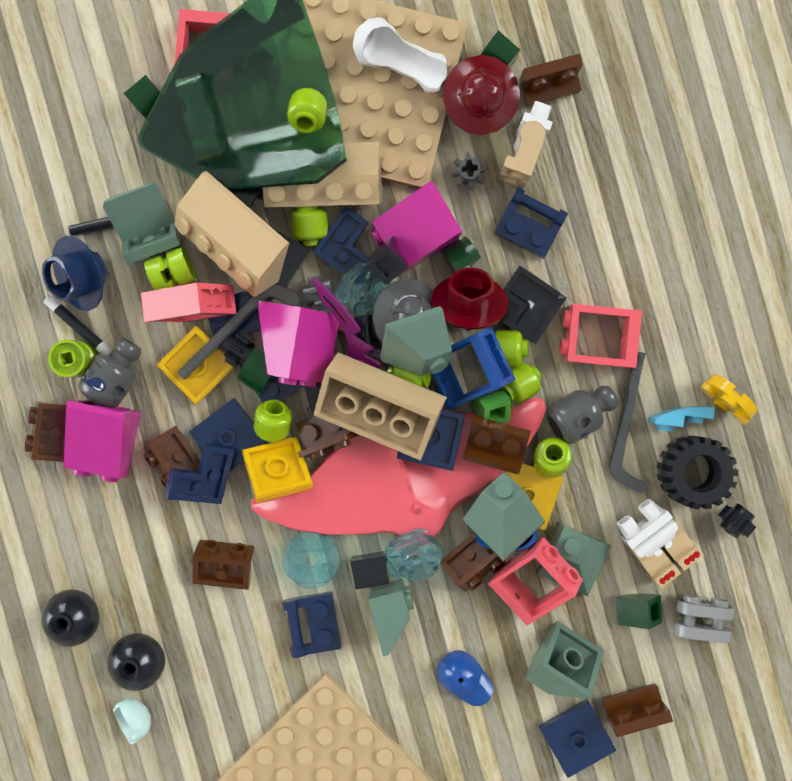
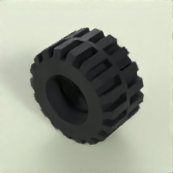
M694 435L687 438H677L676 443L670 442L667 445L669 450L667 452L662 451L660 457L663 458L662 463L657 462V468L661 469V473L657 474V478L659 481H662L663 484L660 487L664 492L668 493V497L682 505L698 510L700 508L712 509V504L716 506L723 504L722 497L729 499L732 495L729 492L730 487L736 488L737 482L733 481V477L738 476V470L733 469V465L737 464L734 457L729 456L731 451L728 447H723V443L717 440ZM701 455L708 463L709 474L702 485L690 488L685 481L684 470L692 458Z

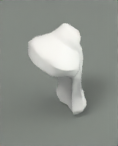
M381 17L370 18L357 28L352 46L356 59L361 65L373 68L387 67L403 76L414 79L425 93L440 91L447 76L448 63L444 55L430 52L402 39L396 29Z

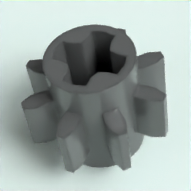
M466 152L464 160L455 159L454 163L459 169L453 170L451 176H458L457 187L465 184L468 185L469 190H472L473 183L477 182L482 185L484 179L479 174L485 173L487 167L480 166L481 156H478L476 159L471 158L469 152ZM466 166H470V170L474 171L472 177H468L467 172H464Z
M320 274L308 277V285L302 287L308 306L315 305L318 311L327 309L322 303L312 279L316 278L335 296L330 279L322 280Z

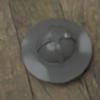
M410 279L392 282L384 288L374 303L372 315L375 334L380 342L383 343L385 325L387 323L433 309L431 303L433 290L422 282Z

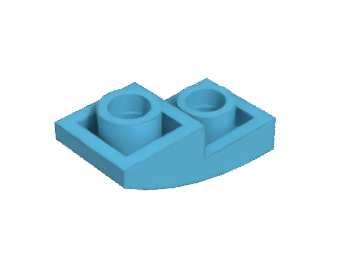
M700 406L672 408L648 417V423L656 424V430L673 432L674 426L684 427V420L685 422L703 423L704 418L714 419L715 408Z

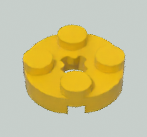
M713 374L700 387L705 394L715 399L712 404L724 414L730 411L732 416L743 425H746L758 412L757 406L745 393L741 396L734 390L736 386L717 374Z

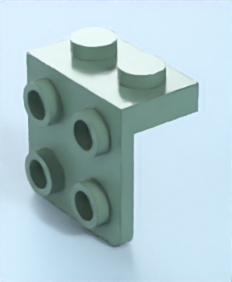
M151 182L108 198L103 202V208L123 242L122 257L127 265L134 262H144L152 255L160 252H170L180 245V232L174 226L175 218L157 184Z

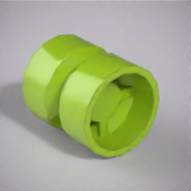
M183 247L167 252L166 258L157 256L144 262L146 274L154 290L175 287L176 284L180 286L197 281L194 266ZM166 268H169L171 275H168Z
M61 340L50 349L48 364L51 370L59 376L82 377L97 355V352L88 343Z

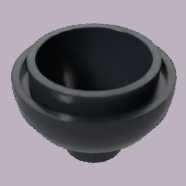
M64 590L55 594L46 603L41 615V625L45 635L53 643L64 647L77 646L89 640L96 632L99 625V610L94 600L88 594L79 590ZM61 618L67 621L68 627H63L60 624Z
M133 633L126 635L115 643L109 653L107 662L108 672L112 680L121 688L129 691L144 690L156 683L164 671L165 655L163 649L154 638L146 634ZM127 663L133 664L136 668V671H129L127 669Z

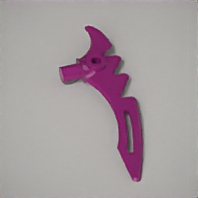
M313 278V284L322 303L333 313L344 331L348 347V357L377 369L380 368L381 363L366 354L373 350L372 346L355 336V334L361 331L356 321L340 301L319 280Z

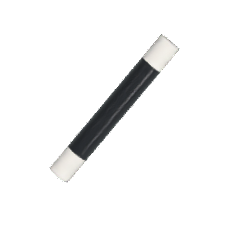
M49 295L43 303L99 353L113 354L114 350L52 295Z

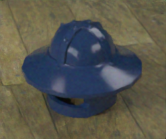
M66 235L57 240L53 248V256L45 259L42 265V275L46 288L56 298L64 302L69 301L79 310L90 311L98 307L103 297V284L109 271L98 252L90 250L79 238ZM51 264L53 265L54 275L58 283L57 285L53 282L51 277Z

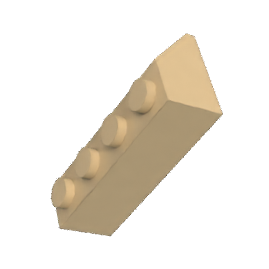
M380 142L266 145L265 155L301 154L341 148L342 160L328 173L315 166L305 164L299 170L292 184L263 186L264 207L380 204L382 201Z
M207 171L201 173L178 203L174 226L182 235L191 240L202 253L210 257L222 271L230 275L242 289L256 297L279 282L289 242Z
M338 352L325 370L314 416L421 460L447 397Z

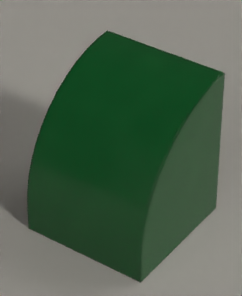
M498 30L481 55L496 57L511 68L517 60L520 49Z
M144 75L124 92V95L150 122L163 98V95L151 80Z
M466 236L440 251L452 273L472 266L481 258L472 242Z
M255 347L238 375L240 382L259 395L264 393L275 377L267 374L265 353Z
M626 594L617 596L618 625L651 629L661 624V595Z

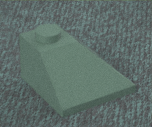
M441 306L385 325L380 355L382 362L421 376L428 373L436 374L448 367L452 348Z
M505 472L483 490L463 518V521L502 561L506 560L545 523V520L526 492Z
M559 522L550 540V545H553L558 550L563 559L571 567L575 568L583 579L578 592L589 596L611 545ZM540 564L536 573L558 583Z
M556 621L534 654L525 679L551 695L589 699L593 692L604 650Z

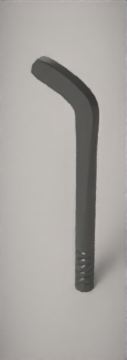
M273 285L256 297H252L177 373L186 380L229 335L258 309L259 301L266 302L270 298H275L290 306L298 307L301 298L289 289L279 285Z
M638 352L637 367L631 368L609 463L610 473L618 482L640 493L646 490L647 484L627 473L622 467L646 355L643 352Z

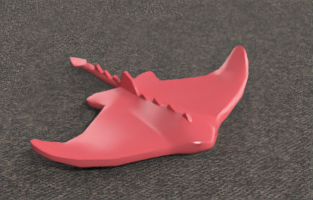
M339 323L338 330L344 332ZM531 398L511 408L510 421L504 423L531 431L527 447L541 425L546 410L544 401L541 398ZM448 410L465 414L453 471L396 459L397 450L359 435L349 440L351 445L336 451L333 448L310 474L313 489L256 503L254 498L251 500V508L262 518L297 531L323 535L395 533L411 540L430 543L441 531L451 512L491 484L505 471L463 459L475 414Z

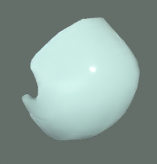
M126 698L115 705L113 713L128 742L132 745L144 738L151 726V715L148 708L139 700Z

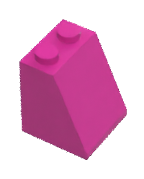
M430 181L372 221L374 230L370 232L378 246H381L391 236L396 239L393 247L409 263L408 267L400 273L403 274L458 241L462 230L433 181Z
M259 301L258 311L267 374L278 376L279 383L296 385L297 380H300L299 385L316 387L317 382L322 383L325 370L333 360L339 326L336 317L332 313Z
M90 400L67 401L64 468L73 469V474L89 477L91 473L101 475L100 480L107 482H118V479L128 477L142 411L119 406L114 408L99 406Z

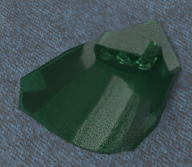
M247 0L195 40L179 55L138 136L141 147L198 179L201 173L207 171L228 190L318 184L347 162L343 133L334 94L304 1ZM312 88L317 90L327 101L325 122L323 127L317 132H299L288 121L287 111L290 98L299 89Z

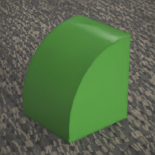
M503 390L491 392L471 400L470 407L476 416L500 423L510 421L511 399Z

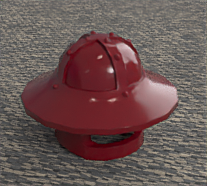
M485 55L465 58L453 67L445 81L443 91L445 110L453 123L465 132L477 135L494 133L507 125L518 109L520 98L518 81L510 67L496 57Z
M472 267L455 271L450 278L443 280L434 288L431 297L433 308L441 306L446 323L456 328L465 329L467 332L469 330L485 329L498 323L506 315L509 304L506 292L493 281L489 273Z

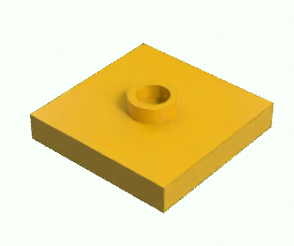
M197 325L156 364L195 405H198L235 369L225 362V353L218 347L186 380L177 373L211 339Z
M297 437L242 450V456L256 503L313 489V482L304 457L300 458L298 454L302 450Z
M522 463L519 474L505 473L526 492L545 520V523L539 529L546 530L564 477H545L535 467Z

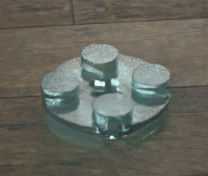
M360 262L342 277L334 291V295L354 319V316L373 314L374 303L380 292L392 282L385 285L365 263ZM369 287L367 289L369 295L366 298L364 296L360 297L361 291Z
M421 528L400 535L394 540L387 542L385 546L387 570L391 576L398 580H401V577L409 578L410 582L426 580L438 571V564L443 560L441 546L437 539L428 535L427 531ZM412 555H418V558H417V559H413V558L410 557V556H412Z
M302 532L290 541L283 554L285 573L298 586L306 589H317L326 585L333 579L340 564L339 549L329 535ZM309 552H313L315 556L319 557L320 561L315 563V567H310L309 562H304V557H308Z

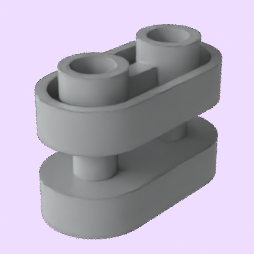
M684 594L683 598H678L676 603V612L684 614L683 621H674L673 634L687 639L730 643L732 630L723 627L724 620H733L735 608L730 606L729 601L725 599L711 598V602L701 601V597L696 595ZM696 617L712 618L711 624L697 623L695 619Z

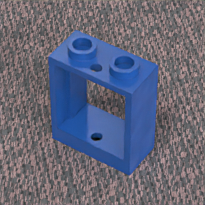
M492 327L451 345L453 353L472 344L489 381L488 384L464 394L450 362L443 371L436 374L431 373L438 387L439 394L447 397L445 405L448 410L516 380Z

